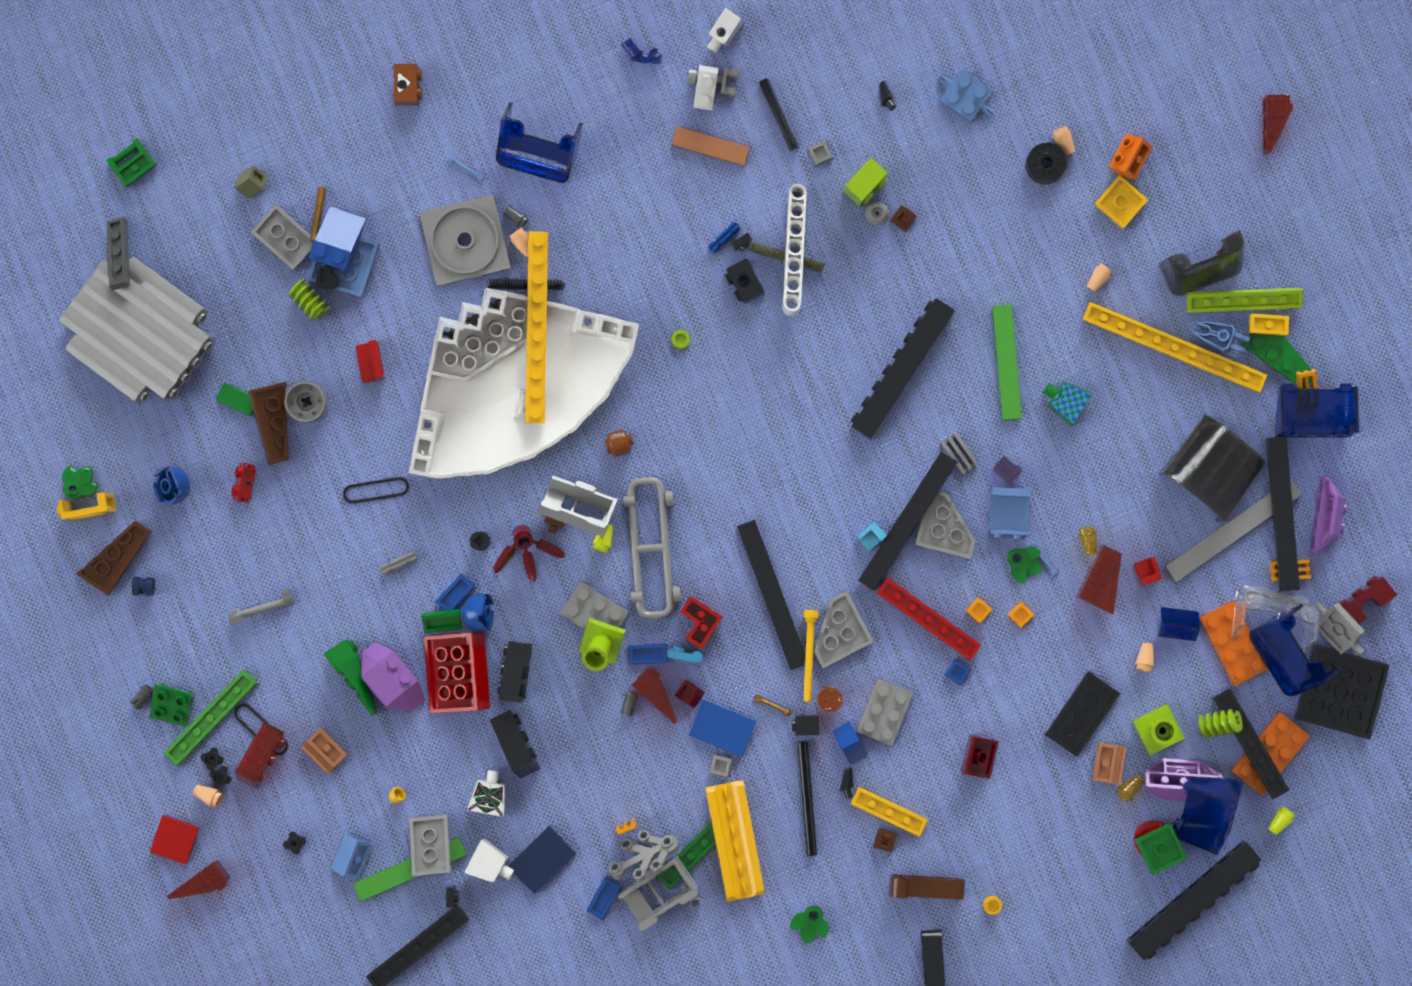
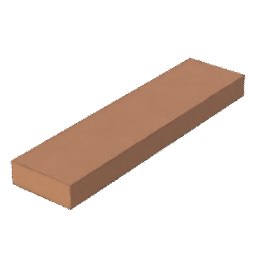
M676 126L671 146L745 166L750 148Z

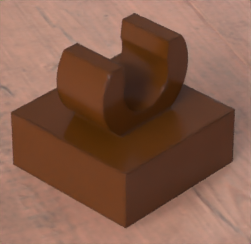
M901 205L890 222L906 232L917 215Z
M548 516L545 518V522L550 524L548 532L556 533L558 526L563 528L565 523Z
M878 828L873 848L892 853L897 833Z

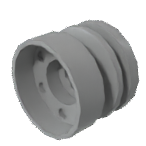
M300 382L290 387L284 401L289 415L301 422H311L320 419L326 413L329 404L328 395L325 390L312 382ZM310 397L312 405L306 407V403L303 401Z

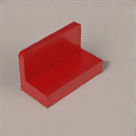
M371 340L366 344L356 345L362 382L367 383L385 379L378 341Z

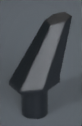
M882 81L879 85L881 106H887L890 111H893L896 108L892 101L893 96L885 81Z
M852 767L844 771L840 791H844L846 799L853 797L851 788L854 787Z

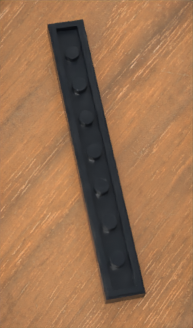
M1287 436L1266 438L1279 591L1300 590Z
M942 451L940 452L859 578V582L876 591L956 467L958 461Z
M752 520L737 526L790 670L804 666L805 652L756 521Z

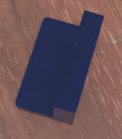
M1161 607L1158 637L1189 641L1197 640L1200 631L1199 612Z

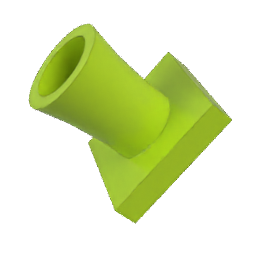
M589 618L578 652L582 654L583 664L593 671L603 670L608 665V662L615 664L626 630Z
M1164 704L1132 720L1150 756L1185 739L1168 704ZM1163 727L1162 734L1159 733V728Z

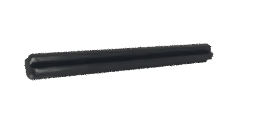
M799 741L797 744L806 851L808 856L817 855L808 742Z

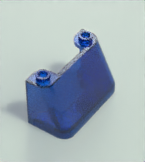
M1285 383L1278 388L1275 437L1348 438L1359 433L1358 387H1352L1350 383H1343L1335 389H1298V387H1294L1293 383Z
M1191 776L1190 779L1186 778L1182 788L1187 795L1183 815L1180 819H1176L1173 829L1176 830L1177 838L1218 856L1231 831L1243 781L1233 778Z

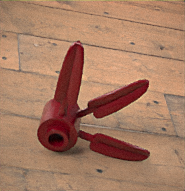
M519 525L513 530L514 544L511 547L506 546L497 559L493 570L494 573L499 572L515 553L514 548L518 547L519 549H524L525 553L522 554L524 566L529 579L534 582L536 580L534 558L532 552H528L527 549L532 543L536 544L537 549L553 556L564 558L565 554L558 547L543 539H539V541L534 540L530 528L526 525Z

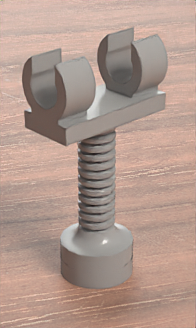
M724 67L723 77H717L716 84L722 86L721 96L735 97L736 88L725 87L727 77L738 78V69ZM689 69L687 84L695 85L698 79L697 70Z

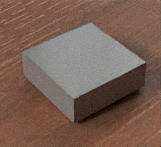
M826 141L808 148L815 166L833 159Z
M713 754L709 773L728 778L732 758Z

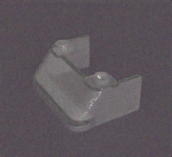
M1251 584L1240 586L1236 593L1231 637H1236L1243 628L1246 610L1256 611L1259 608L1299 616L1306 623L1303 653L1307 654L1317 642L1319 611L1309 598Z

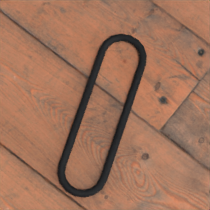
M402 477L351 484L344 488L343 497L348 503L397 497L407 493L409 484ZM394 480H402L406 484L405 491L398 494L354 501L346 497V491L351 487Z
M240 704L235 708L234 716L237 721L275 755H283L287 751L288 743L286 739L251 706ZM240 707L249 708L284 741L285 749L282 752H275L239 719L237 711Z

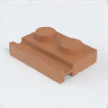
M322 727L300 747L327 774L348 755Z
M1098 742L1092 780L1121 785L1127 747Z

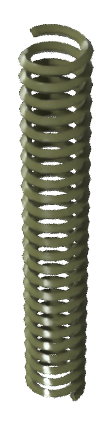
M753 242L750 248L752 253L755 251V254L758 252V255L761 253V256L764 253V256L772 257L776 260H784L785 262L784 250L781 252L780 249L778 252V249L775 251V248H770L766 245L761 246V244L758 245V243L755 244ZM803 257V267L813 269V271L816 270V272L819 270V273L822 271L825 262L822 264V261L820 263L817 261L816 263V260L813 262V259L810 261V258Z

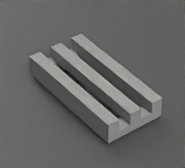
M957 432L940 443L947 454L958 461L956 466L961 474H964L978 464ZM954 438L958 441L962 449L965 451L969 459L972 461L971 464H969L967 459L964 457L960 449L953 441ZM948 442L952 445L956 453L959 455L963 463L966 465V468H963L957 458L954 456L950 448L947 446Z

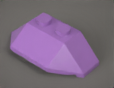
M1327 476L1320 477L1309 553H1319L1339 538L1344 530L1342 517L1346 513L1347 504L1343 495Z
M375 642L361 653V679L386 708L411 713L425 701L418 680L394 651Z
M1161 758L1151 767L1145 769V789L1164 800L1201 802L1224 793L1223 775L1199 760Z

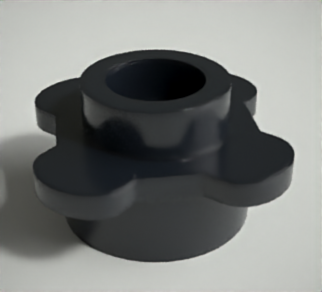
M215 747L201 755V760L208 770H213L216 765L222 764L224 761Z
M226 766L210 771L209 775L212 777L214 787L220 788L225 783H231L232 778L228 775V768Z
M290 832L289 838L283 843V847L290 849L293 854L297 855L300 853L301 847L306 844V839L297 835L296 832Z

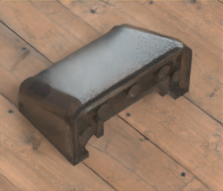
M1241 231L1231 233L1222 239L1223 245L1216 252L1217 256L1191 265L1189 258L1185 254L1180 253L1170 256L1159 263L1170 292L1175 296H1182L1187 294V292L1196 291L1239 274L1243 268L1244 239Z

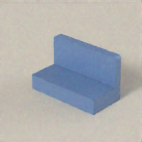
M344 834L331 869L343 877L359 880L372 844L368 841L356 839L349 834Z

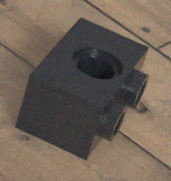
M747 258L726 269L727 274L725 277L729 285H734L736 289L734 294L739 302L743 301L746 304L765 293ZM740 278H747L749 280L748 286H740L738 284Z

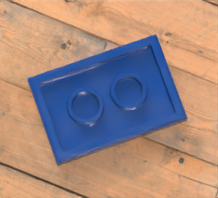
M702 700L689 736L742 757L756 720Z

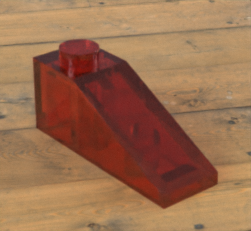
M1266 95L1263 98V155H1268L1272 151L1290 112L1293 111V101H1290V95Z
M647 667L632 686L675 724L677 718L664 684L659 678L661 674L656 669L652 668L650 670Z
M216 860L170 893L167 898L174 899L209 893L216 889L219 892L228 885L227 881L231 878L220 862Z

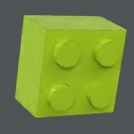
M870 158L845 185L843 192L859 207L862 204L867 205L873 198V192L875 190L879 192L886 184L888 172Z

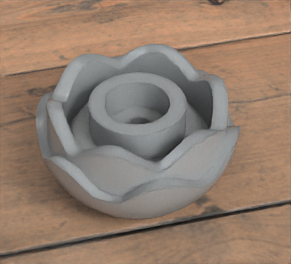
M872 202L865 210V217L872 225H882L889 217V210L882 202Z

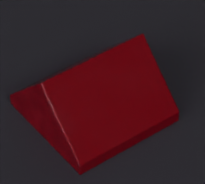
M969 734L961 772L966 775L990 779L999 741Z

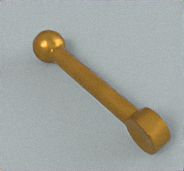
M760 695L754 697L755 702H762L783 712L785 716L791 715L790 709H783L762 699Z

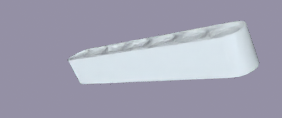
M794 184L790 188L788 195L782 303L783 312L787 316H795L801 306L807 197L806 188L802 184ZM799 192L802 197L796 198L793 196V193ZM798 210L800 211L801 215L794 216L792 214V211ZM791 229H798L800 231V234H793L791 232ZM797 247L799 252L792 253L790 248ZM791 265L797 266V267H798V271H796V272L791 271V270L789 269V266H791ZM795 284L797 289L790 290L788 285ZM793 302L796 304L797 307L795 309L788 308L787 303Z

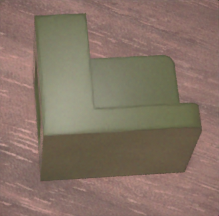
M252 165L238 175L234 189L250 199L264 189L267 175Z

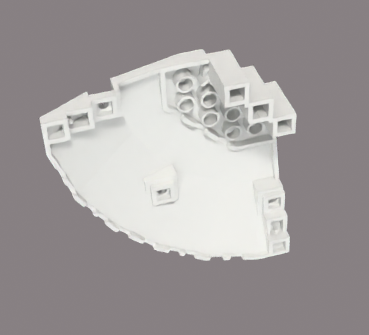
M485 287L481 306L462 302L458 321L439 317L420 407L409 473L436 479L477 474L486 475L501 468L512 466L515 463L534 458L546 448L548 449L559 442L563 437L573 433L610 395V391L633 354L639 324L547 301L545 423H525L527 296ZM490 297L496 298V301L490 302ZM467 312H471L473 315L468 317ZM590 318L591 324L586 325L584 323L585 319ZM444 327L450 328L449 331H444L443 329ZM426 421L431 422V426L429 428L424 426V423Z

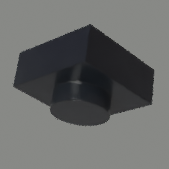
M747 232L733 241L731 245L735 252L739 249L744 251L750 246L749 243L752 241V238Z
M447 886L446 907H454L456 902H459V891H456V886Z

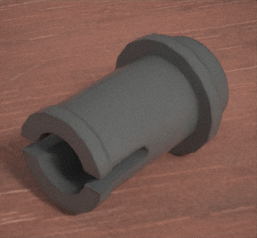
M511 205L503 213L504 216L516 223L517 227L523 228L528 221L526 214H521Z
M147 684L141 686L140 691L130 701L131 705L135 704L134 707L140 710L148 698L153 696L154 690Z
M627 691L624 694L625 700L621 714L633 716L636 700L639 699L637 697L638 693Z

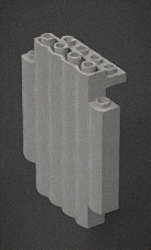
M135 257L129 260L130 286L112 291L109 288L108 261L104 259L59 320L76 333L67 344L65 350L139 404L147 400L151 390L170 402L179 393L181 385L188 381L192 370L200 365L203 355L210 351L215 338L198 327L199 324L205 321L206 314L209 311Z

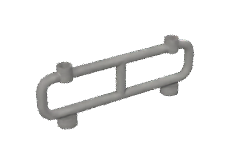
M655 477L637 478L628 485L627 496H623L624 508H628L635 589V592H631V603H636L637 612L641 617L645 619H661L672 613L674 602L682 601L681 586L673 587L666 508V506H674L673 491H665L664 484ZM655 485L657 487L662 542L660 544L639 545L635 488L637 486ZM662 551L666 608L662 611L648 612L644 609L639 553Z

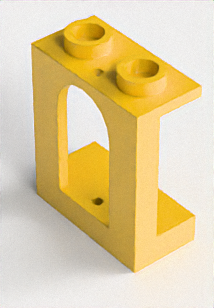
M107 492L96 493L99 506L74 511L71 501L59 500L57 513L62 520L70 521L116 513L114 494Z

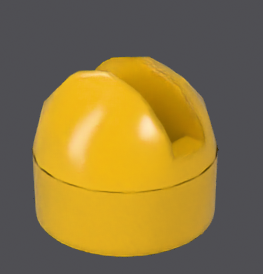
M400 787L393 788L388 795L390 802L395 804L402 802L406 797L404 790Z

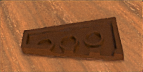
M286 382L248 391L268 465L289 460L288 424L284 402Z
M134 521L111 544L107 545L101 553L88 562L83 569L78 571L76 575L106 595H110L152 531L139 522Z

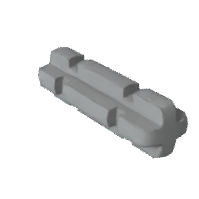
M410 552L406 556L390 561L389 564L381 565L380 569L384 575H387L392 570L396 571L407 566L408 563L416 562L417 556L414 552Z

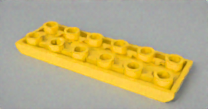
M743 780L705 787L726 901L730 902L763 895L764 885Z

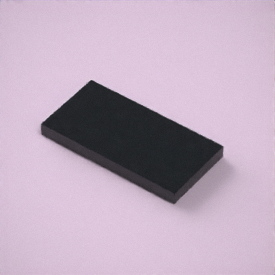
M1087 671L1044 735L1077 757L1120 693Z

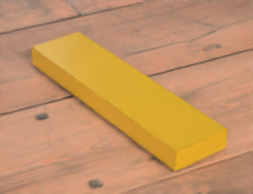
M859 786L850 803L918 837H921L928 822V819Z

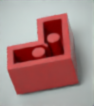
M692 596L689 597L680 611L696 622L686 639L702 649L723 617Z

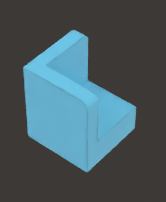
M873 522L856 538L870 551L887 535Z

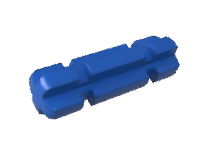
M732 222L728 229L726 228L715 238V241L708 245V248L713 253H716L720 246H723L733 237V234L740 230V226L736 222Z

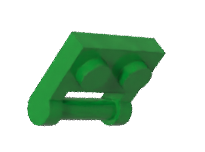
M135 138L132 144L116 156L106 160L126 188L157 166L138 138ZM138 149L140 151L129 161L118 167L117 164Z

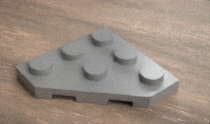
M939 492L920 521L914 545L971 559L976 540L967 528L950 496L947 493Z
M847 591L830 599L814 649V653L822 668L874 642Z

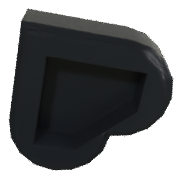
M326 265L321 266L317 271L315 287L337 288L339 285L338 277L333 274L330 267Z

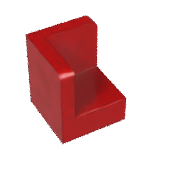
M1154 557L1134 563V568L1141 585H1147L1162 579Z

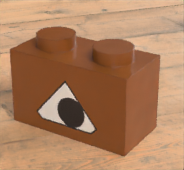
M394 64V103L396 106L419 105V100H422V88H419V81H422V69H419L417 64Z

